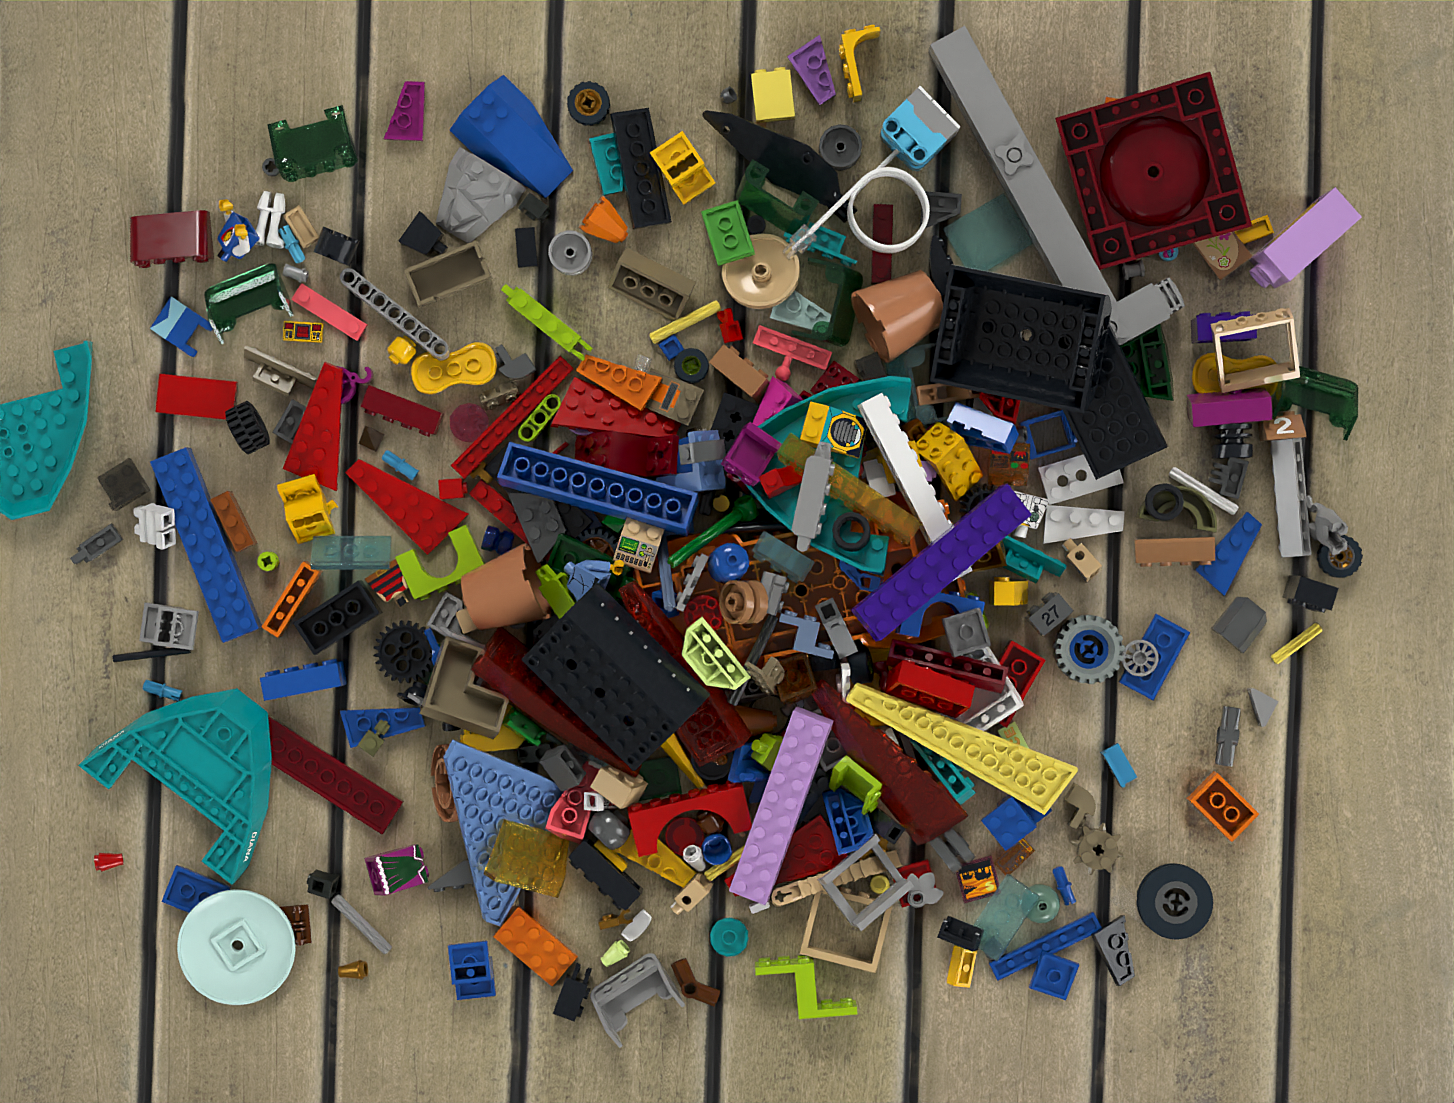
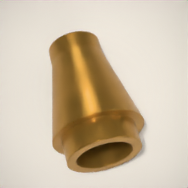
M362 960L338 967L340 978L363 979L368 976L369 972L367 962Z

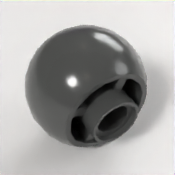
M608 808L603 811H597L591 817L588 824V829L610 850L620 848L625 844L630 835V829L626 826L629 821L617 809L614 812Z

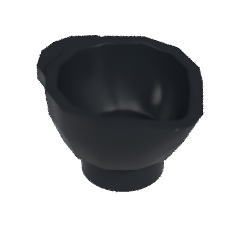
M414 681L411 687L407 688L404 693H398L397 697L408 704L421 707L422 705L408 697V693L424 698L428 686Z

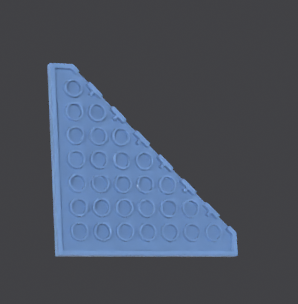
M452 739L443 758L482 917L486 922L501 927L550 834V831L545 829L550 810L564 791H561L552 779Z

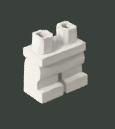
M154 503L146 506L140 505L133 509L134 516L139 518V523L134 527L135 534L140 536L141 542L156 545L161 550L176 544L175 528L172 527L175 525L174 509ZM169 515V520L167 521L164 516ZM169 533L170 538L168 539L165 534Z

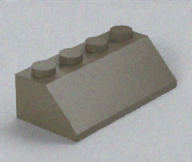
M626 247L617 262L607 288L675 321L679 319L696 282Z

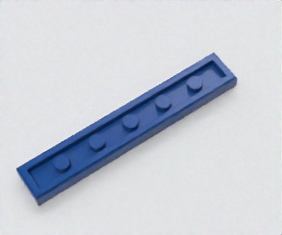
M1091 912L988 963L997 981L1038 962L1042 951L1054 954L1091 936L1101 926L1095 913Z

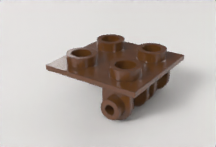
M309 905L280 907L291 923L297 946L312 943Z

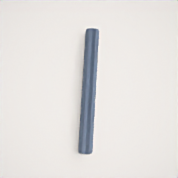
M663 534L657 558L664 609L672 611V609L676 608L671 566L667 562L669 558L667 536Z

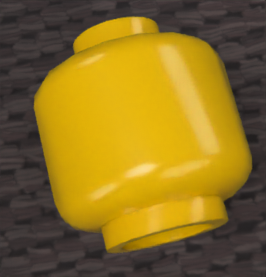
M398 336L387 348L390 355L388 358L396 365L398 363L405 365L416 354V344L407 336Z

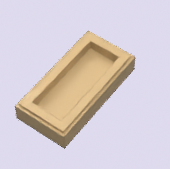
M300 205L283 215L303 249L318 240L319 235Z

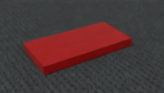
M159 374L155 412L226 420L225 411L235 407L238 382Z

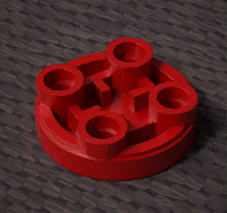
M699 595L692 598L684 610L686 625L689 627L699 618L703 617L712 629L716 631L723 621L719 601L709 595Z

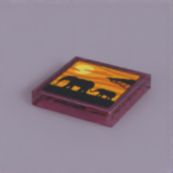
M991 855L974 859L969 863H961L962 869L956 873L964 903L1002 893Z

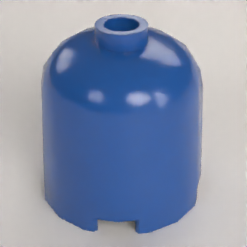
M725 543L715 548L709 555L707 569L710 576L716 582L725 584L728 581H737L748 570L749 556L740 545Z

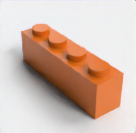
M303 561L265 620L262 628L277 638L282 637L323 571L308 561Z

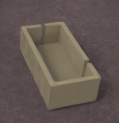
M476 240L404 269L415 300L420 308L437 302V297L442 300L493 279L488 265L484 261L485 258L479 243Z

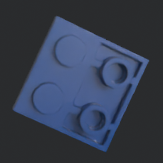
M752 742L736 744L728 777L729 781L733 783L761 782L769 779L771 772H762L763 767L751 758L753 753L751 748Z

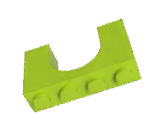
M468 525L448 533L457 551L458 563L455 570L446 577L437 578L427 573L415 549L395 557L414 600L420 599V601L428 599L431 597L430 593L436 590L438 593L449 589L448 585L451 583L461 584L462 575L485 564Z

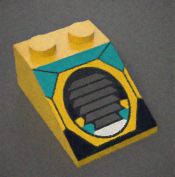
M810 401L800 441L803 445L817 448L819 442H827L832 444L831 452L859 458L868 426L862 417Z

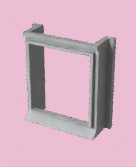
M876 834L861 848L849 854L826 875L817 879L850 925L857 927L860 931L914 887L910 880L904 879L882 850L878 844L881 840ZM872 849L895 880V883L859 914H856L832 881L867 851Z

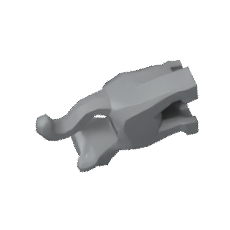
M1307 495L1308 511L1317 512L1315 521L1309 523L1310 537L1314 540H1319L1321 544L1327 546L1330 549L1331 555L1347 550V541L1341 537L1347 534L1348 526L1346 523L1343 522L1334 510L1326 508L1317 502L1313 505L1311 496Z

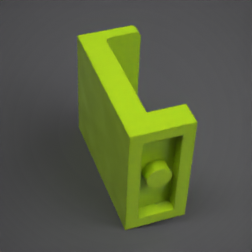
M846 755L834 766L829 788L835 792L843 785L864 802L861 813L865 815L869 811H874L878 806L877 800L881 796L882 783Z

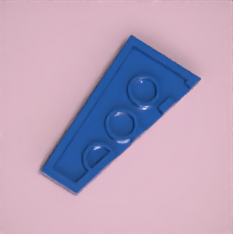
M1246 512L1215 546V561H1211L1212 565L1199 564L1195 568V571L1223 596L1228 591L1262 524L1249 512Z
M421 707L340 710L350 748L356 747L369 729L376 733L377 730L374 728L380 720L388 721V725L391 726L384 736L380 734L382 739L426 726L423 715L419 714Z

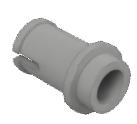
M286 264L283 269V276L296 279L299 283L307 281L309 271H306V268L299 269Z

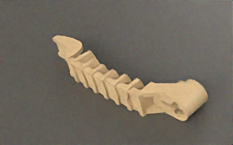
M897 850L885 853L896 868L902 866ZM874 856L852 864L832 882L836 887L839 885L843 886L851 881L855 882L858 879H865L869 875L874 876L887 872V869L878 857ZM829 871L775 889L770 896L771 903L776 907H781L804 899L808 895H815L820 891L824 892L825 889L817 879L823 877ZM778 892L780 895L790 894L785 896L782 902L775 900Z

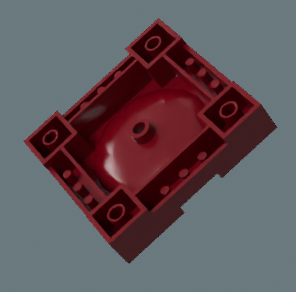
M1211 72L1055 118L1083 214L1094 260L1099 270L1252 226ZM1150 167H1158L1159 175L1157 177L1149 175Z

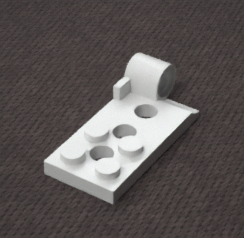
M1084 454L1038 468L1049 505L1124 483L1120 469L1096 480ZM1078 470L1085 471V480L1079 481L1076 479V472ZM1060 475H1064L1068 480L1064 487L1057 484V478Z

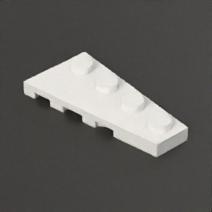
M1047 505L1043 544L1064 541L1070 538L1076 539L1123 531L1125 511Z

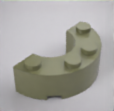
M1175 486L1183 495V508L1193 519V529L1216 533V514L1207 498L1192 488ZM1159 491L1153 497V507L1159 513H1163L1166 509L1176 504L1174 495L1169 491ZM1144 500L1137 512L1136 518L1158 522L1159 520L1153 518L1147 512Z

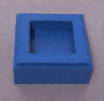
M675 334L659 344V347L669 361L684 350Z

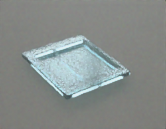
M1004 193L943 228L964 267L987 271L1033 244Z

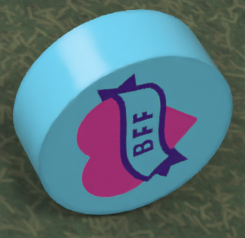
M1178 247L1159 252L1158 255L1163 261H1172L1178 255Z

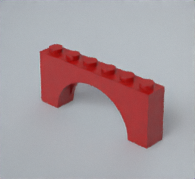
M727 781L726 784L722 785L712 784L705 789H691L685 794L675 793L671 794L668 798H654L648 803H634L631 807H627L638 857L658 853L657 841L661 830L672 818L686 811L708 810L717 813L730 824L734 834L751 830L752 823L742 782L733 783Z

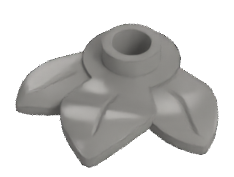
M932 872L925 873L919 878L912 873L908 876L907 880H910L914 885L908 891L907 900L912 907L919 908L925 905V903L934 904L943 896L944 892L942 890L934 888L935 877ZM919 894L921 896L920 900L915 901L913 899L914 895Z

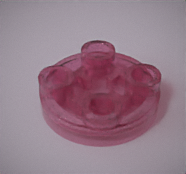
M462 404L450 416L452 433L456 438L464 442H474L489 427L487 413L476 404Z

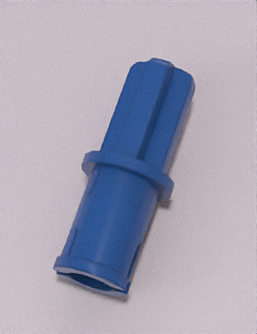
M1062 866L1054 868L1052 871L1058 885L1056 888L1060 890L1064 905H1069V902L1071 904L1075 903L1076 899L1071 889L1072 883L1068 881L1064 868Z

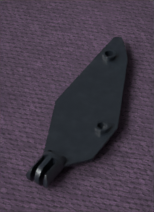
M709 110L703 112V118L772 184L827 206L829 210L843 197L840 192L838 173L809 145L730 113ZM848 200L834 212L843 223L848 221ZM853 205V214H855L858 209Z

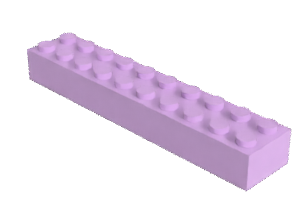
M798 706L793 710L729 889L730 892L766 905L769 901L834 720Z

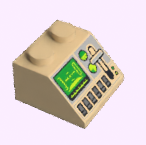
M627 517L613 562L622 560L626 566L651 573L664 529Z

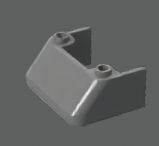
M649 953L644 955L591 991L590 998L606 1033L619 1048L623 1045L617 1032L622 1030L627 1024L628 1020L625 1013L656 993L664 1000L674 997L681 1007L685 1006L676 985L655 954Z

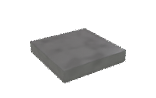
M980 607L941 619L952 657L991 646Z

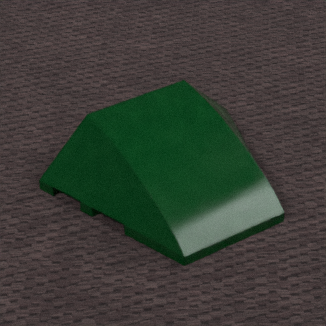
M1158 324L1120 346L1144 397L1174 401L1173 377L1167 343L1161 324Z

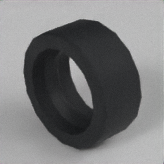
M1163 483L1155 485L1146 494V510L1150 516L1157 520H1172L1183 509V495L1172 484ZM1163 490L1171 492L1176 500L1174 509L1166 514L1159 513L1153 507V497L1156 493Z
M844 513L833 524L832 533L834 541L844 551H859L870 540L869 523L859 513ZM847 521H856L863 527V536L856 543H847L840 536V528Z

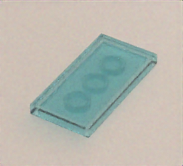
M313 536L311 570L390 569L391 536Z
M1010 874L1005 876L974 926L984 929L979 948L996 961L1000 959L1040 898L1038 894Z

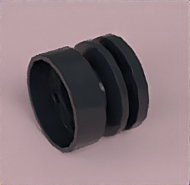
M1242 422L1211 425V430H1220V434L1211 435V438L1220 440V444L1211 446L1212 459L1253 457V444L1244 443V439L1252 437V434L1243 433V430L1252 429V424Z

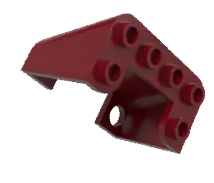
M195 210L130 217V263L134 264V266L150 268L151 264H166V260H173V263L185 262V259L191 258L193 261H197V263L209 262L208 259H214L209 211Z

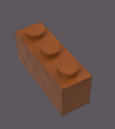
M226 491L210 499L236 552H241L258 544L232 491Z

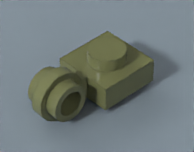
M380 720L374 728L377 732L374 733L369 729L357 746L374 757L385 742L380 737V734L383 736L391 727L388 725L389 722Z

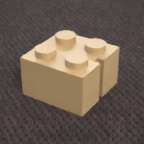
M616 762L601 767L590 787L622 809L638 803L648 783L643 780L644 778L637 773L632 774L624 763Z

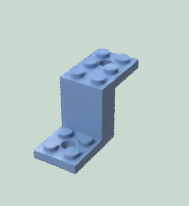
M718 430L688 432L689 443L720 439ZM722 460L693 463V472L656 478L659 483L696 493L726 488L723 465H721ZM693 520L690 526L689 533H694ZM664 531V536L678 535L675 533Z

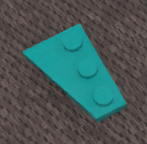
M614 133L589 138L603 196L622 192L623 177Z

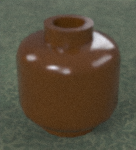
M699 810L697 812L696 823L705 834H718L723 830L725 819L722 816L708 810Z

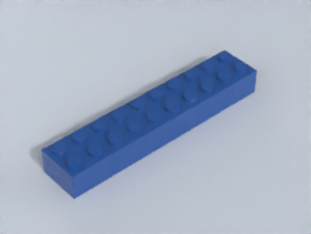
M513 442L508 444L497 476L499 484L504 487L624 520L628 517L686 537L688 536L699 502L698 493Z
M185 447L150 461L167 506L174 509L176 528L222 643L261 629V621L218 514L210 500V494L192 449Z

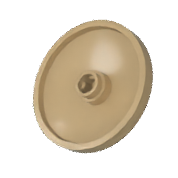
M771 234L750 235L755 255L723 264V282L730 296L741 305L753 309L771 308L784 302L796 289L800 278L799 259L795 251H791L787 256L785 255V252L791 245L778 236Z

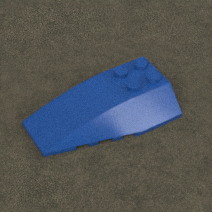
M505 75L489 84L461 112L450 128V131L474 155L545 198L573 172V169L532 102Z

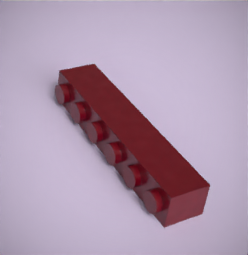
M892 639L886 662L887 666L895 667L902 660H910L915 665L930 667L933 671L949 674L954 679L966 680L976 688L1000 694L1005 686L1009 668L961 655L952 657V654L949 652Z

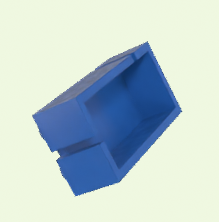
M337 659L323 661V665L320 666L316 662L303 665V669L300 670L299 666L284 669V673H280V670L266 672L265 677L260 678L264 701L346 685L343 661L337 662Z

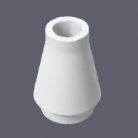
M690 845L684 849V860L697 872L703 871L706 864L704 863L701 849L695 845Z

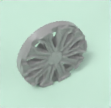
M1134 640L1125 646V651L1122 652V656H1124L1122 661L1123 667L1132 675L1146 676L1153 672L1158 664V652L1148 641ZM1143 643V647L1140 650L1139 644ZM1135 644L1136 651L1131 648V645ZM1147 646H1150L1151 649L1145 652ZM1129 650L1133 655L1126 654V651ZM1154 653L1155 657L1153 658L1148 657V655ZM1125 658L1132 659L1127 663L1125 662ZM1147 661H1153V666L1148 664ZM1134 664L1133 668L1130 670L1128 667ZM1143 665L1148 668V671H1144ZM1139 666L1140 672L1136 673V669Z

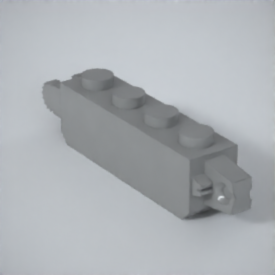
M819 442L815 454L807 458L791 529L795 535H798L797 550L801 552L809 549L811 539L816 538V535H820L822 523H819L821 515H825L827 504L824 503L825 495L829 496L831 484H828L829 476H833L835 464H832L833 459H831L832 444L827 442Z

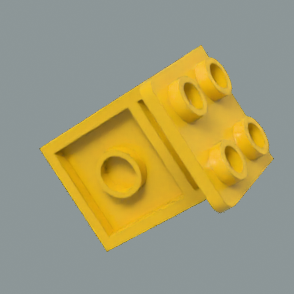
M875 25L863 27L864 30L856 31V29L844 31L845 34L841 35V44L838 48L840 60L844 59L845 62L842 69L844 78L849 80V83H847L848 97L853 99V103L861 101L862 98L854 50L861 42L880 36V27H875Z
M941 422L936 423L916 442L919 455L935 469L954 501L957 502L984 476L964 438Z

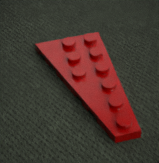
M324 362L282 469L301 477L315 474L320 485L337 491L343 369Z
M574 377L552 421L551 427L558 428V426L568 427L571 430L578 428L595 433L613 430L653 438L676 435L681 423L647 408L640 411L614 394Z
M358 459L345 472L427 555L469 515V513L361 459Z
M821 814L793 833L775 885L817 874L825 870H831L848 856V853L838 855L832 830ZM735 873L724 879L729 888Z

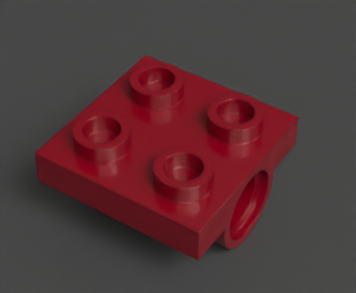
M833 361L810 391L815 395L828 388L862 381L836 361Z

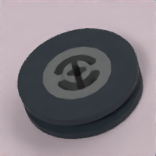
M1170 863L1154 868L1143 878L1137 891L1136 904L1142 921L1149 929L1161 937L1179 940L1191 937L1204 928L1212 914L1213 895L1208 882L1200 873L1188 866ZM1172 888H1180L1185 891L1187 898L1184 899L1177 892L1176 894L1169 892L1166 896L1164 894ZM1176 897L1179 901L1173 905L1171 900H1175ZM1163 904H1166L1171 910L1180 911L1184 907L1185 909L1178 914L1171 915L1164 911Z

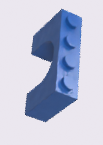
M940 591L896 628L895 633L919 637L924 612L935 602L947 604L955 615L980 607L982 616L985 602L979 601L980 597L968 595L967 598L960 597L961 593L949 591V594H945Z

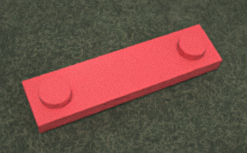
M302 283L291 299L356 341L359 340L368 326Z

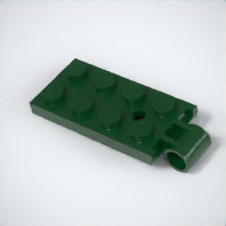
M563 533L558 534L548 561L549 567L556 574L562 572L568 578H570V575L564 571V567L568 562L576 565L585 560H597L614 564L613 557ZM626 565L624 567H617L618 569H623L620 575H615L610 570L609 572L612 574L605 590L618 603L620 599L632 601L638 585L637 580L626 576L627 572L632 570V567Z

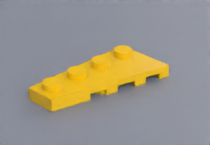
M632 829L625 844L613 850L683 888L696 874L687 863L659 838L657 841L658 853L638 857Z

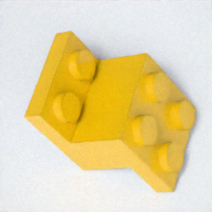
M683 131L650 152L661 169L663 176L683 205L716 184L706 169L703 160Z
M315 474L277 485V490L284 502L286 521L298 544L335 534V528L328 514L326 497Z

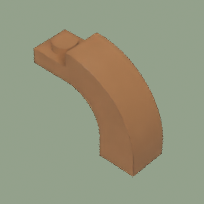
M940 383L912 387L915 407L979 398L980 395L978 391Z

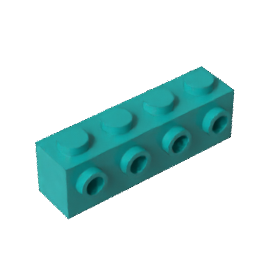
M910 740L960 805L976 793L973 790L974 783L968 776L966 778L963 777L961 774L963 769L917 741Z

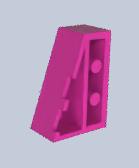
M772 376L753 424L759 426L781 410L803 399L788 384Z

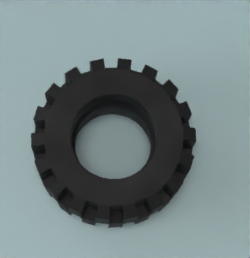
M245 401L225 411L229 429L243 452L249 455L270 444V437L266 426L256 408L249 401Z

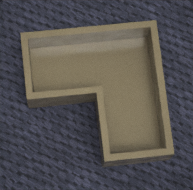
M446 636L441 643L419 714L494 740L500 731L510 697L474 685L473 681L480 662L479 656L482 654L483 649Z

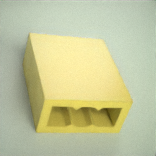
M785 67L775 68L771 72H766V69L755 70V73L751 74L756 123L795 119L790 70H786Z

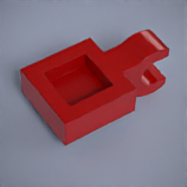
M727 308L724 311H718L717 317L723 322L719 326L724 344L742 340L743 336L738 320L734 321L732 309Z

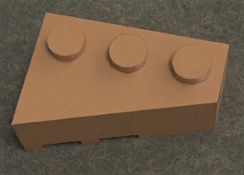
M723 345L709 363L760 405L770 383L767 380L768 375L761 369L755 370L753 368L754 364L746 357L744 360L738 356L740 352L734 347L728 348Z

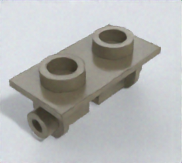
M509 381L499 385V393L496 392L495 387L483 391L479 397L485 411L494 410L502 404L514 402L521 395L516 382Z

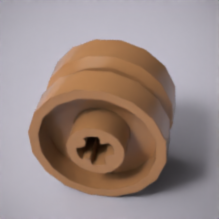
M737 580L725 583L719 597L721 615L730 624H755L762 621L768 609V595L763 584L757 580Z

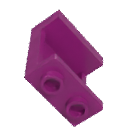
M749 422L739 433L722 460L721 465L724 466L728 473L739 476L744 484L754 486L760 481L758 477L762 475L773 455L779 451L782 443Z

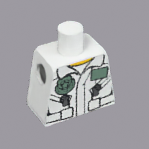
M1014 491L1032 514L1015 530L1014 536L1026 538L1028 527L1037 529L1049 500Z

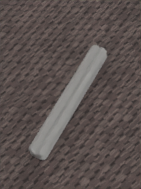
M338 894L332 899V904L383 954H387L391 950L392 946L341 895Z

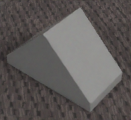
M1247 688L1258 726L1264 727L1279 701L1254 688Z

